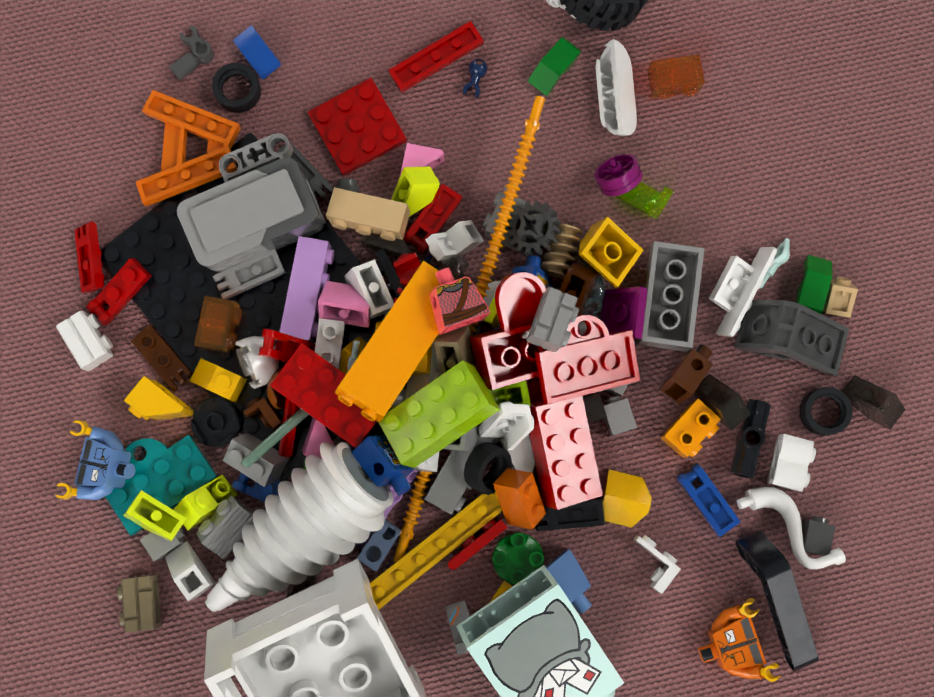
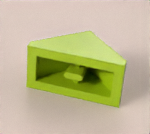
M526 380L494 390L488 389L497 405L503 402H512L513 404H527L529 407L531 406Z

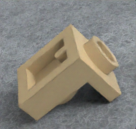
M836 277V280H831L823 310L825 314L851 317L858 288L851 283L852 280L844 277Z

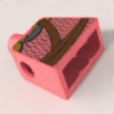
M445 268L435 273L440 286L435 287L429 296L439 336L482 321L491 313L469 277L454 280L450 268Z

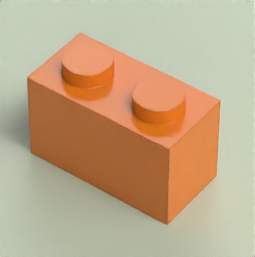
M507 468L493 483L507 524L533 530L546 514L533 473Z

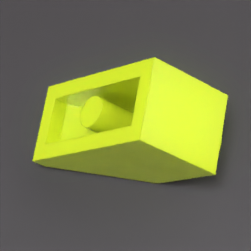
M404 167L391 200L408 204L410 217L433 201L439 189V180L431 167Z
M142 490L137 494L123 515L142 528L169 541L173 540L186 520L185 517Z

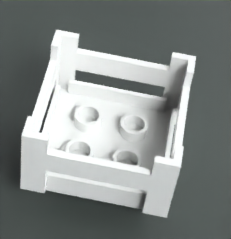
M358 559L333 570L334 576L240 621L234 622L233 619H230L207 630L204 682L213 697H242L231 679L233 675L237 677L248 697H426V694L413 665L407 666L375 604L369 579Z

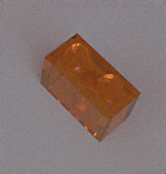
M700 54L651 61L647 70L652 98L669 99L676 94L683 93L685 96L694 95L701 90L705 83Z
M204 296L194 346L199 349L230 354V350L235 347L237 335L234 333L235 326L240 323L242 310L239 309L240 305L232 300Z

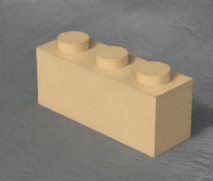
M334 187L326 217L332 226L337 229L346 230L348 227L356 229V232L363 235L374 233L379 234L385 240L395 241V238L403 240L410 210L406 203Z

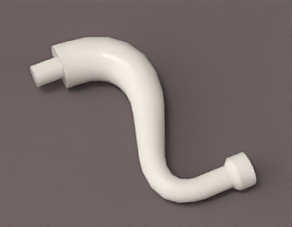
M774 487L753 488L746 490L745 497L736 501L739 509L750 507L752 510L772 508L778 511L786 523L793 554L802 566L808 569H821L832 564L840 565L845 563L846 558L840 548L830 551V554L817 559L808 557L803 544L800 513L792 498L784 491Z

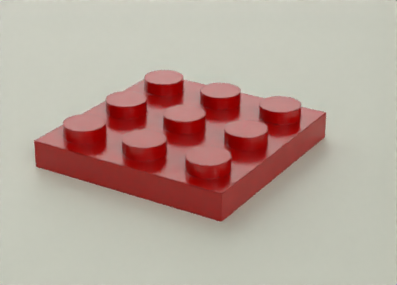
M372 78L307 112L343 176L407 142V138Z

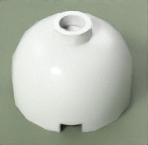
M259 336L247 337L235 343V345L240 346V349L236 350L241 369L245 377L251 376L253 381L249 384L254 389L268 384L271 376L280 368L279 360L258 355L259 348L263 347L264 338Z

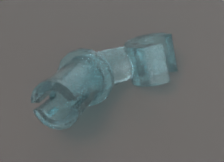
M584 261L581 262V264L588 266ZM602 275L598 276L592 289V297L585 304L586 309L590 303L596 302L598 308L592 315L598 314L602 309L605 295Z

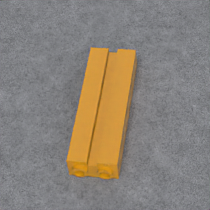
M425 261L422 262L335 391V394L338 395V399L342 403L350 407L353 404L363 409L361 414L370 421L376 420L381 422L439 334L429 296L435 287L440 286L435 275L438 270Z

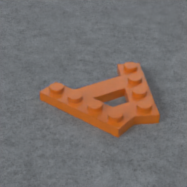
M152 90L142 112L149 117L164 122L165 128L161 172L135 182L142 203L146 207L221 178L219 161L224 155L232 152L231 147L241 130V126L236 122ZM189 132L207 139V154L185 162L187 133ZM236 162L229 164L227 168L228 173H233L238 169Z

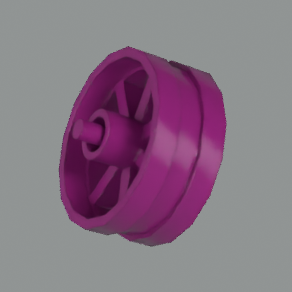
M621 154L603 162L596 169L594 176L602 194L613 197L627 193L641 182L643 174L635 156Z

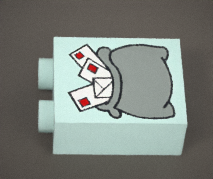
M544 565L456 626L467 650L500 697H614L615 689L624 684L559 584Z

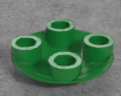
M512 533L503 537L495 546L492 557L493 566L502 580L516 585L543 566L544 554L540 544L533 537L524 533Z

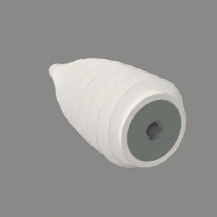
M327 442L321 443L320 454L322 458L308 455L305 459L307 470L302 468L293 469L291 472L292 482L282 481L279 483V496L272 494L266 497V510H255L253 513L254 525H244L242 528L244 543H234V560L226 562L227 570L218 579V583L207 596L205 603L211 611H221L239 600H248L251 595L265 596L270 590L280 592L286 590L289 584H301L306 580L307 575H317L323 570L324 565L336 563L340 554L345 555L353 551L355 543L365 542L369 538L370 531L374 532L382 529L385 522L384 511L393 504V494L389 486L378 487L373 483L351 453L356 449L355 447L345 442H341L337 446Z

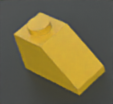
M200 359L190 379V382L233 402L237 401L247 379L204 359Z

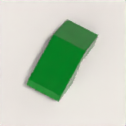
M561 37L539 62L527 82L545 96L549 95L561 76L571 69L582 51L567 39Z
M807 255L804 261V278L797 290L796 303L819 314L823 312L832 280V261Z

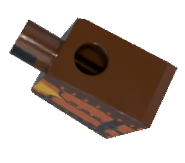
M702 344L699 345L696 351L691 349L681 359L659 390L678 405L684 402L695 392L713 364L708 360L712 355L711 349Z

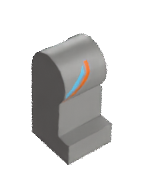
M462 600L445 606L458 655L469 652L456 627L471 616L466 601Z

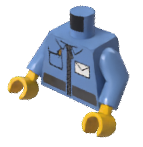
M76 420L73 422L79 423L82 430L81 432L70 430V433L74 436L90 435L89 438L85 437L74 485L78 486V488H72L68 484L59 483L56 486L66 487L67 492L63 496H55L64 500L72 496H77L76 499L99 500L111 494L114 488H122L125 480L131 479L134 476L135 466L130 463L131 453L123 449V443L114 432L96 426L90 428L87 422Z

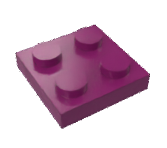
M630 287L604 290L600 320L606 325L609 334L632 330L634 339H642L647 288Z

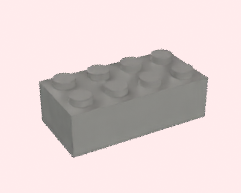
M657 241L652 243L649 248L644 288L648 290L642 339L637 340V345L683 352L693 348L705 248Z

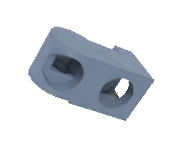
M385 519L382 529L373 533L357 559L377 572L402 530Z

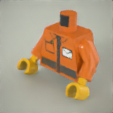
M749 598L743 606L739 604L723 610L712 623V629L708 631L711 644L698 648L702 662L705 663L716 659L719 667L726 670L730 675L745 679L766 678L770 682L778 680L781 676H773L770 672V668L776 669L779 667L777 663H771L767 667L763 666L767 663L751 619L757 615L760 609L753 611L748 608V605L752 604L755 600Z

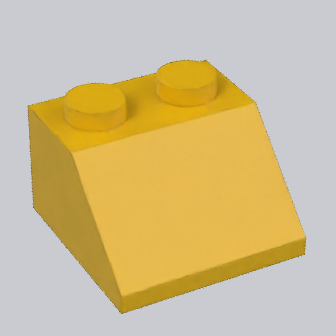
M609 217L593 224L581 240L579 255L615 288L619 287L644 251Z
M146 376L142 377L124 399L130 405L128 410L136 417H142L145 420L149 418L165 420L189 417L194 414V410L161 383Z

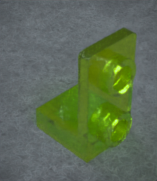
M640 182L629 192L615 197L657 220L674 191L665 186L660 193Z

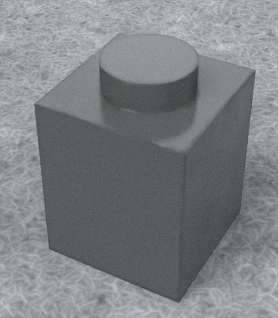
M812 516L811 520H802L805 552L820 556L830 554L836 526L827 524L828 519Z

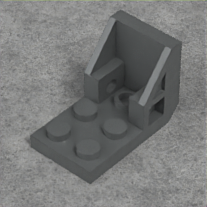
M752 300V306L745 313L741 321L735 348L776 359L796 360L826 375L837 376L849 328L799 303L786 300Z

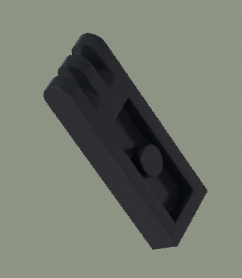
M603 498L590 499L558 510L544 506L546 514L540 521L545 520L546 524L536 525V531L605 525Z

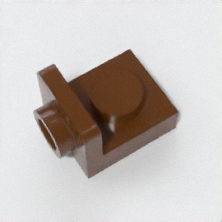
M255 398L246 405L248 409L243 412L246 417L251 418L261 411L262 414L259 417L267 428L271 426L272 429H277L283 424V419L267 398Z

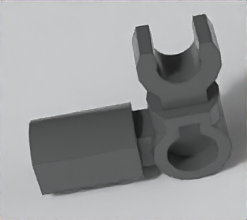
M192 25L190 26L193 32L191 37H185L182 32L179 34L183 43L189 46L192 52H188L169 66L179 81L197 69L200 63L208 64L214 59V52L210 44L200 37L199 32Z

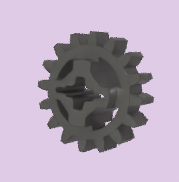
M535 201L533 206L529 202H525L524 209L518 206V214L510 215L513 219V223H509L510 225L508 226L512 231L507 233V236L512 239L510 244L515 248L517 247V250L522 254L526 251L529 256H533L534 251L542 255L543 248L550 251L551 246L549 244L551 242H558L554 237L555 234H561V230L556 227L561 224V221L556 217L557 212L551 209L547 203L542 205L539 201ZM531 223L535 226L537 234L534 233Z

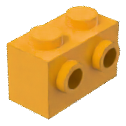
M695 399L660 438L682 458H686L689 455L694 457L703 447L700 444L706 436L711 438L719 429L717 423L721 418L701 400Z

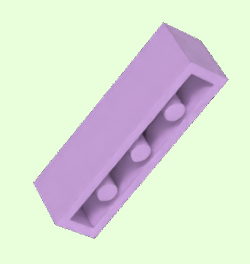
M298 237L280 327L281 333L310 342L317 338L319 324L317 323L319 314L318 299L326 282L329 281L330 275L327 274L328 264L333 263L334 250L331 249L329 241Z

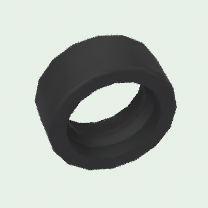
M243 63L226 64L213 77L212 90L220 105L230 112L242 113L249 111L256 106L260 99V82L254 71ZM233 76H245L251 84L249 94L237 101L227 99L222 90L225 82Z
M822 387L810 391L803 398L800 404L799 416L803 425L810 432L820 436H830L842 432L849 426L853 407L849 398L842 391L834 387ZM820 397H830L838 403L840 417L834 425L822 426L816 423L811 414V407L815 400Z
M490 442L481 443L474 448L465 463V482L468 486L483 494L495 493L493 483L507 468L511 469V455L507 450ZM493 459L489 472L483 477L487 464Z

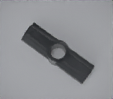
M748 399L741 430L736 436L737 446L730 473L736 476L753 479L760 448L765 442L764 432L771 405L767 402ZM747 432L754 435V445H750L746 441Z

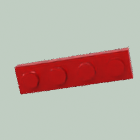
M469 21L389 69V75L400 92L403 93L483 45L484 40L473 23Z

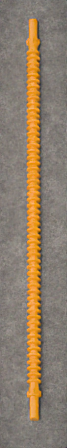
M541 96L535 97L529 119L525 121V132L520 136L523 140L518 142L520 149H516L518 156H514L516 162L512 163L514 169L510 170L512 176L507 178L510 182L505 185L507 191L503 192L505 198L501 199L503 205L499 206L501 209L497 213L499 218L494 220L497 224L496 227H492L494 233L490 234L492 240L488 241L490 247L486 248L488 254L483 256L486 260L481 263L483 265V269H479L481 276H477L479 282L475 283L483 300L484 297H488L486 290H490L488 284L492 283L490 279L491 276H494L492 270L497 268L494 264L499 261L497 255L501 254L499 248L503 247L501 241L505 240V237H503L507 233L505 228L510 225L508 223V219H512L510 212H514L512 206L516 205L514 199L518 198L516 192L521 190L518 186L523 183L521 177L525 176L523 170L527 169L525 163H529L527 157L531 156L529 150L534 148L532 142L536 141L534 135L540 127L538 122L545 102V98ZM478 322L469 325L471 336H473L474 332H477L475 326L479 325ZM420 471V474L416 475L418 481L414 482L416 488L411 490L414 494L409 497L411 503L407 504L409 510L405 511L407 516L403 518L405 522L399 535L400 539L393 558L394 562L399 561L405 556L409 541L413 539L414 525L418 524L416 518L420 517L418 511L422 510L420 504L425 502L422 498L427 495L425 489L429 488L427 482L431 481L429 475H432L433 472Z

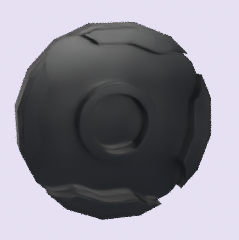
M210 397L202 400L194 408L191 428L194 436L200 443L211 447H222L230 444L231 440L238 436L241 430L242 418L239 409L232 401L224 397Z

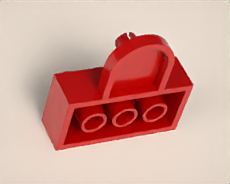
M512 273L499 283L495 293V305L500 328L470 336L477 371L488 389H498L539 376L535 352L545 349L527 342L526 339L542 294L546 288L543 282L531 273ZM578 325V326H577V331H578V333L580 334V329H579V325Z

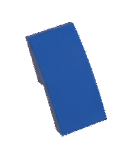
M252 25L233 40L263 80L282 65Z

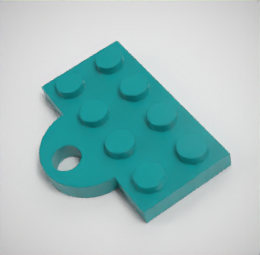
M187 435L170 448L161 441L144 438L134 441L125 449L131 453L130 463L135 466L134 476L131 479H126L122 488H114L113 492L105 497L130 536H133L143 528L123 515L141 490L173 509L186 495L214 480L218 475L191 435ZM143 446L147 454L143 460L138 461L134 456V452L138 447Z

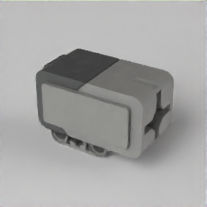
M280 133L272 134L224 155L219 161V170L225 183L190 197L178 205V218L196 260L201 265L220 273L270 250L275 249L277 251L298 242L299 236L309 237L325 227V217L307 176L297 162L290 158L293 153V147L285 135ZM277 143H286L284 151L280 153L274 152V146ZM265 148H267L269 153L272 155L271 157L267 156ZM255 153L259 154L258 162H254L253 160ZM238 162V169L234 173H228L227 168L229 164Z

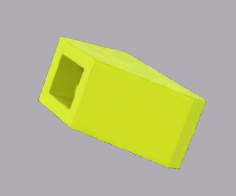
M222 474L186 495L173 510L186 518L183 525L189 531L212 516L223 500L229 499L231 495L236 497L238 494Z

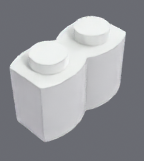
M779 434L774 448L767 484L802 492L803 488H806L810 481L808 465L814 461L816 456V448H813L814 442L787 434Z

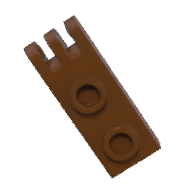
M147 326L131 340L132 344L174 392L179 389L173 382L174 379H177L181 385L186 383L181 373L184 372L191 379L192 372L153 326Z

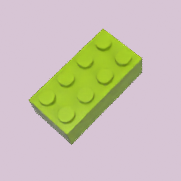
M462 360L386 413L379 424L401 465L415 468L500 409L475 366Z

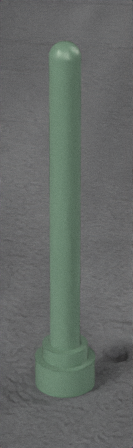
M300 408L245 456L241 462L242 466L248 468L309 414Z

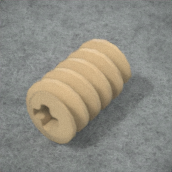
M568 224L556 226L561 230V234H555L554 236L558 242L549 244L551 250L544 253L543 258L545 261L540 266L549 276L562 280L566 276L564 271H568L570 267L566 264L567 261H575L570 252H578V248L572 244L581 242V239L575 236V234L583 233L582 230Z

